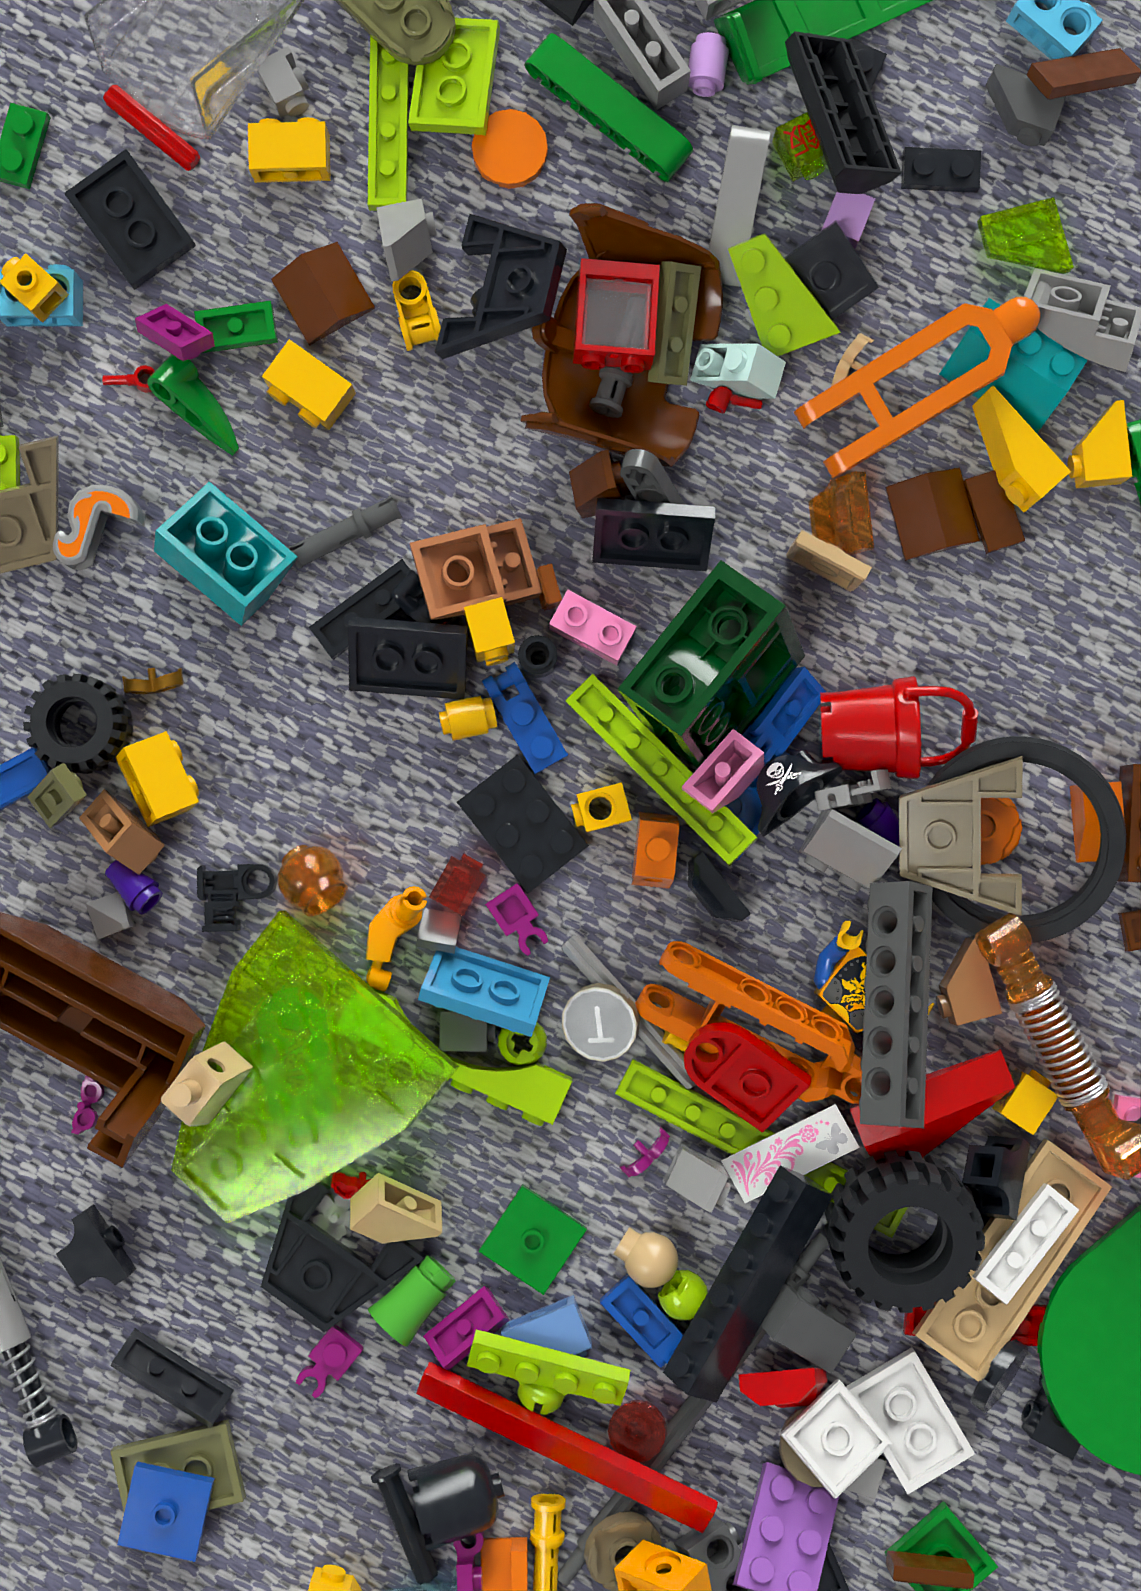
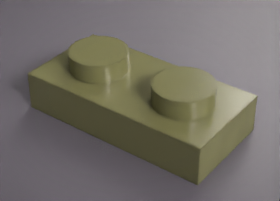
M62 763L52 769L27 798L48 827L52 828L63 821L87 794L83 790L80 778L75 773L70 772L67 766Z

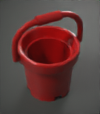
M911 676L897 678L893 680L891 685L820 693L821 703L830 702L831 706H820L823 758L832 757V759L822 760V764L835 762L841 766L842 770L854 771L888 769V772L895 773V776L898 778L917 779L920 777L921 767L946 764L956 755L970 748L971 744L976 741L978 710L974 708L973 701L963 692L950 687L918 686L916 677ZM919 696L948 697L958 701L964 707L961 725L962 742L953 751L939 756L921 757Z

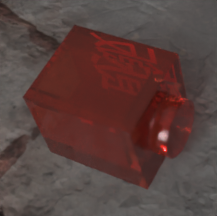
M464 853L460 859L451 856L429 898L461 916H465L487 877V874L480 871L484 864Z

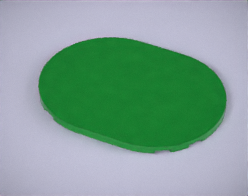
M1140 1204L1083 1252L1060 1276L1048 1297L1050 1300L1046 1307L1043 1321L1039 1326L1037 1346L1043 1378L1041 1381L1045 1394L1056 1417L1066 1431L1083 1448L1102 1461L1118 1469L1141 1475Z

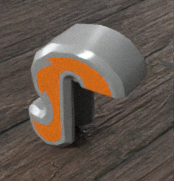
M104 485L86 487L79 490L69 503L67 515L72 532L67 535L63 531H58L54 537L53 551L56 558L66 566L74 570L87 569L93 566L108 516L145 527V514L139 504L120 489Z

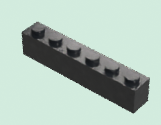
M781 1165L776 1171L663 1371L685 1394L715 1403L720 1398L834 1196L809 1177Z

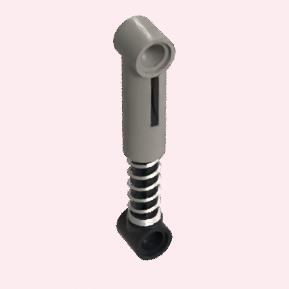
M0 1257V1354H3L6 1361L2 1366H8L11 1375L7 1379H13L16 1387L13 1389V1392H18L21 1399L18 1405H23L26 1412L23 1418H26L28 1427L23 1432V1445L30 1463L37 1468L76 1452L77 1436L69 1417L65 1414H57L55 1412L56 1409L49 1404L51 1396L44 1392L46 1383L41 1382L38 1377L41 1370L35 1369L33 1364L35 1357L30 1356L28 1351L30 1344L25 1343L26 1340L31 1338V1333Z

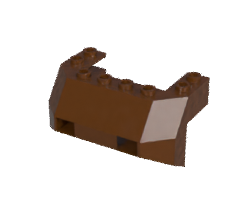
M0 912V1028L117 1092V1095L99 1116L95 1125V1129L99 1131L89 1142L87 1149L123 1168L163 1113L166 1106L161 1102V1097L190 1059L193 1058L206 1025L182 998L46 924Z

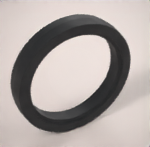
M1009 736L984 741L962 751L948 761L935 774L927 786L1022 756L1025 763H1033L1051 768L1073 781L1089 798L1096 811L1101 836L1099 855L1095 867L1085 884L1071 898L1050 910L1032 915L999 914L984 909L967 898L934 887L932 889V901L958 926L982 938L1004 943H1036L1056 938L1076 929L1091 918L1106 902L1119 879L1126 850L1125 821L1121 806L1110 784L1081 755L1049 740L1028 736Z

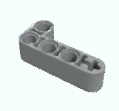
M732 125L730 129L708 251L720 262L722 284L741 287L728 248L751 238L771 132Z

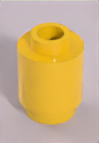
M481 696L447 702L444 703L445 711L438 712L443 735L451 734L452 741L489 733L488 729L497 728L491 697L482 699Z

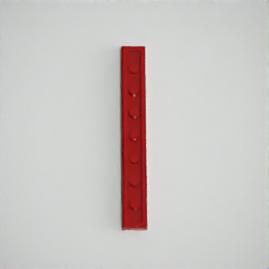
M432 1362L428 1363L416 1394L701 1533L705 1531L714 1516L718 1505L717 1500L532 1412Z

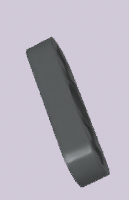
M632 449L625 453L620 476L623 477L625 484L636 501L685 504L654 454L642 449Z

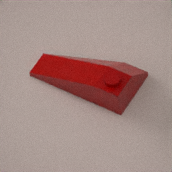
M999 1049L926 1074L924 1128L860 1124L859 1104L851 1103L850 1112L866 1151L870 1157H874L875 1161L885 1158L884 1152L894 1150L897 1151L898 1156H905L907 1150L920 1152L923 1158L1013 1090L1015 1084L1002 1050Z

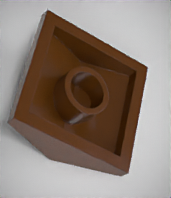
M338 242L299 255L271 279L309 346L375 309L374 304Z
M960 467L925 473L885 487L905 561L980 541Z

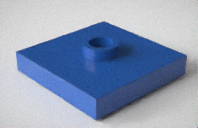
M137 1462L133 1471L117 1545L195 1562L199 1554L215 1478Z

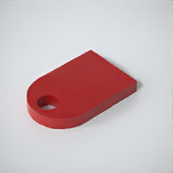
M715 1022L700 1027L690 1037L684 1054V1066L690 1079L699 1088L762 1133L811 1084L812 1077L745 1028L732 1023ZM702 1043L712 1044L718 1049V1052L714 1054L705 1053L699 1048V1045Z

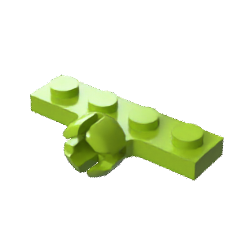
M477 1329L467 1362L468 1367L479 1369L484 1373H495L518 1380L517 1396L520 1402L532 1412L535 1402L542 1404L540 1415L552 1413L560 1408L564 1396L567 1394L591 1398L602 1404L621 1406L631 1371L623 1367Z

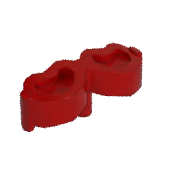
M333 1171L331 1188L343 1199H350L371 1179L366 1180V1172H360L359 1178Z

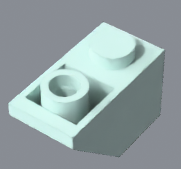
M700 344L690 381L712 388L724 386L730 389L733 394L747 398L775 399L786 362L760 344Z

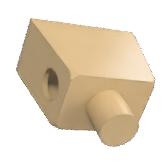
M225 1041L190 1059L163 1094L161 1102L189 1127L210 1124L252 1070L253 1066ZM217 1064L222 1068L223 1072H217Z

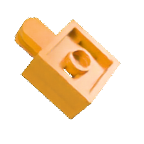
M644 1539L614 1568L618 1591H712L706 1563Z

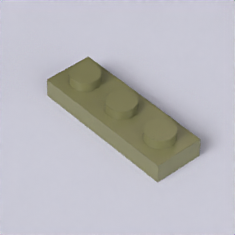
M661 261L655 356L648 373V382L687 386L701 266Z

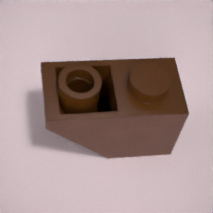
M608 449L598 452L569 471L575 507L582 519L596 516L597 498L625 500V496L631 495L623 477L620 476L621 461L614 462Z

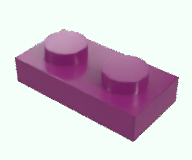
M164 304L135 318L137 331L182 361L196 358L200 353L215 346L213 332L168 304Z
M483 1286L423 1335L442 1367L450 1370L470 1353L476 1329L494 1334L510 1319L490 1289Z

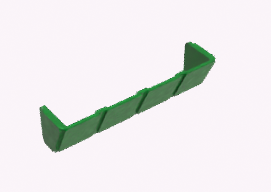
M754 0L715 18L714 24L719 35L726 39L729 56L743 83L746 82L747 85H752L790 66L785 41L794 31L850 39L933 0Z

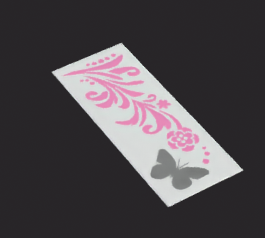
M834 1104L721 1160L744 1203H747L765 1193L780 1165L805 1175L860 1147L837 1105Z

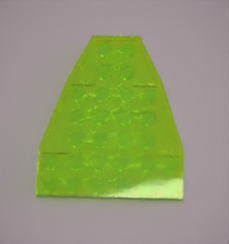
M279 911L232 970L203 1051L225 1041L249 1062L253 1068L210 1124L189 1127L183 1121L181 1122L171 1171L226 1223L232 1222L309 1189L409 1128L459 1066L287 911ZM217 1064V1072H223L222 1068Z

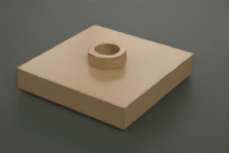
M803 530L793 541L786 554L788 559L850 592L854 591L866 580L872 568L846 554L837 546L826 543Z

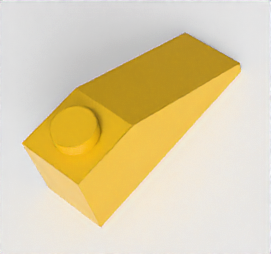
M994 385L972 405L993 470L996 471L998 482L1005 490L1007 498L1024 513L1071 471Z

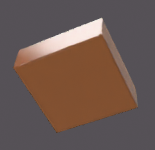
M552 563L539 566L536 572L542 590L539 596L541 607L544 611L557 608L562 601Z

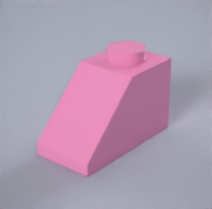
M732 729L682 785V790L711 813H714L737 799L759 775L764 767V752L736 730Z

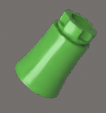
M427 1255L419 1266H414L396 1286L370 1306L368 1311L374 1320L401 1345L408 1347L419 1328L447 1295L445 1291L456 1280L436 1259Z

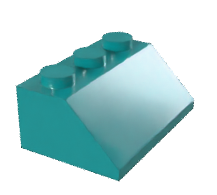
M988 298L982 307L994 310L1000 304ZM968 327L939 373L940 376L951 382L988 359L990 346L978 327ZM1036 328L1029 337L1012 346L1004 375L975 392L972 396L979 399L994 385L1031 428L1038 433L1069 391L1088 359L1064 348Z
M210 481L155 531L154 552L241 626L267 602L298 557Z

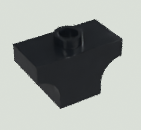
M988 1136L984 1146L969 1144L962 1183L971 1189L974 1202L981 1216L1017 1220L1030 1143L1025 1139Z
M94 1204L71 1219L74 1224L73 1239L70 1244L57 1252L56 1255L77 1287L94 1277L106 1278L114 1285H117L137 1269L122 1247L125 1245L122 1234L115 1226H108Z

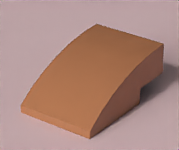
M521 518L487 527L486 524L409 544L431 620L465 615L464 607L500 597L503 598L504 605L508 606L538 598L542 593Z

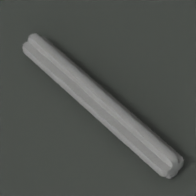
M578 936L570 937L562 945L564 953L592 984L613 985L620 989V992L627 998L630 997L635 1004V999ZM639 1014L638 1036L686 1089L689 1090L696 1084L690 1079L684 1066V1054L678 1048L662 1043L664 1032Z

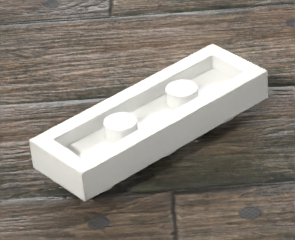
M1043 1183L1019 1214L1017 1220L1012 1223L972 1277L1007 1305L1078 1213L1079 1209L1050 1185Z

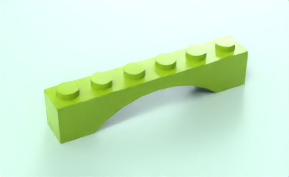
M359 982L356 985L338 1025V1028L346 1031L344 1037L348 1040L364 1046L367 1041L381 1047L380 1054L398 1062L401 1061L402 1057L417 1063L415 1066L417 1071L436 1078L438 1073L452 1079L451 1086L465 1093L472 1094L473 1089L486 1094L488 1095L486 1101L500 1109L507 1110L509 1105L523 1111L521 1116L523 1119L538 1126H543L544 1122L553 1125L572 1083V1077L539 1062L528 1066L495 1068L474 1065L453 1058L447 1053L439 1051L438 1048L433 1046L415 1029L404 1014L396 997L371 988L363 982Z

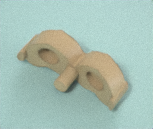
M862 333L857 335L844 352L836 368L831 387L846 378L850 368L859 370L865 366L855 361V358L868 342L872 343L874 341L873 339Z

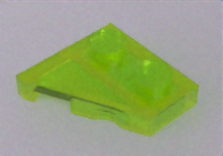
M1054 197L983 215L977 221L985 253L989 259L1063 274L1069 273L1074 268Z

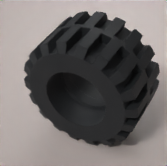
M73 673V676L63 674L56 676L57 681L55 682L51 680L44 682L42 686L45 690L42 693L35 691L30 698L36 702L33 707L26 705L24 714L30 715V722H23L24 731L31 734V737L26 740L29 747L37 749L35 755L40 760L47 761V765L53 768L64 763L70 772L90 774L94 770L102 771L108 768L107 763H116L115 757L118 755V752L130 744V742L125 741L126 735L133 732V726L128 725V719L132 718L131 710L125 708L124 704L127 702L124 697L115 692L116 689L111 685L83 674ZM82 701L87 702L96 713L97 728L93 737L87 743L79 747H72L62 737L60 729L61 719L65 711L73 704Z

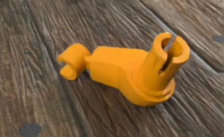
M409 887L403 894L391 898L369 924L365 959L372 960V965L366 975V981L371 988L382 992L386 991L392 972L382 969L383 962H391L397 938L414 928L421 920L422 909L427 903V900L423 899L427 896L419 887Z

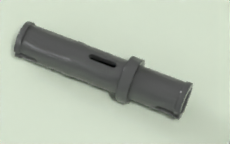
M390 495L388 498L362 511L357 508L352 511V516L294 545L288 546V549L298 556L295 562L298 569L362 536L367 539L373 536L372 531L396 519H401L402 516L392 496Z

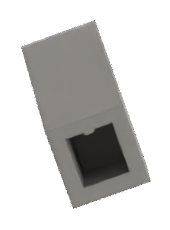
M682 1144L679 1145L664 1177L666 1186L710 1213L713 1212L716 1204L723 1205L731 1188V1184L727 1182L729 1176L722 1163Z

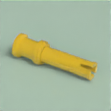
M536 1494L531 1497V1507L535 1509L534 1528L530 1530V1541L535 1546L533 1591H557L559 1547L565 1538V1532L561 1529L562 1510L566 1507V1498L559 1494Z

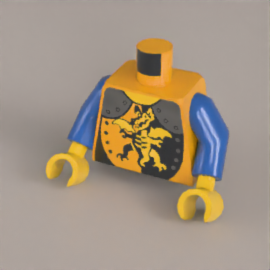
M845 921L840 928L838 936L834 937L818 955L813 979L817 987L814 994L826 1005L821 1012L840 1022H844L855 1033L861 1031L864 1033L862 1021L865 1011L864 980L866 977L867 954L859 947L864 931L861 930L857 936L848 935L846 932L850 927L851 921ZM934 1003L928 1006V1015L933 1009Z

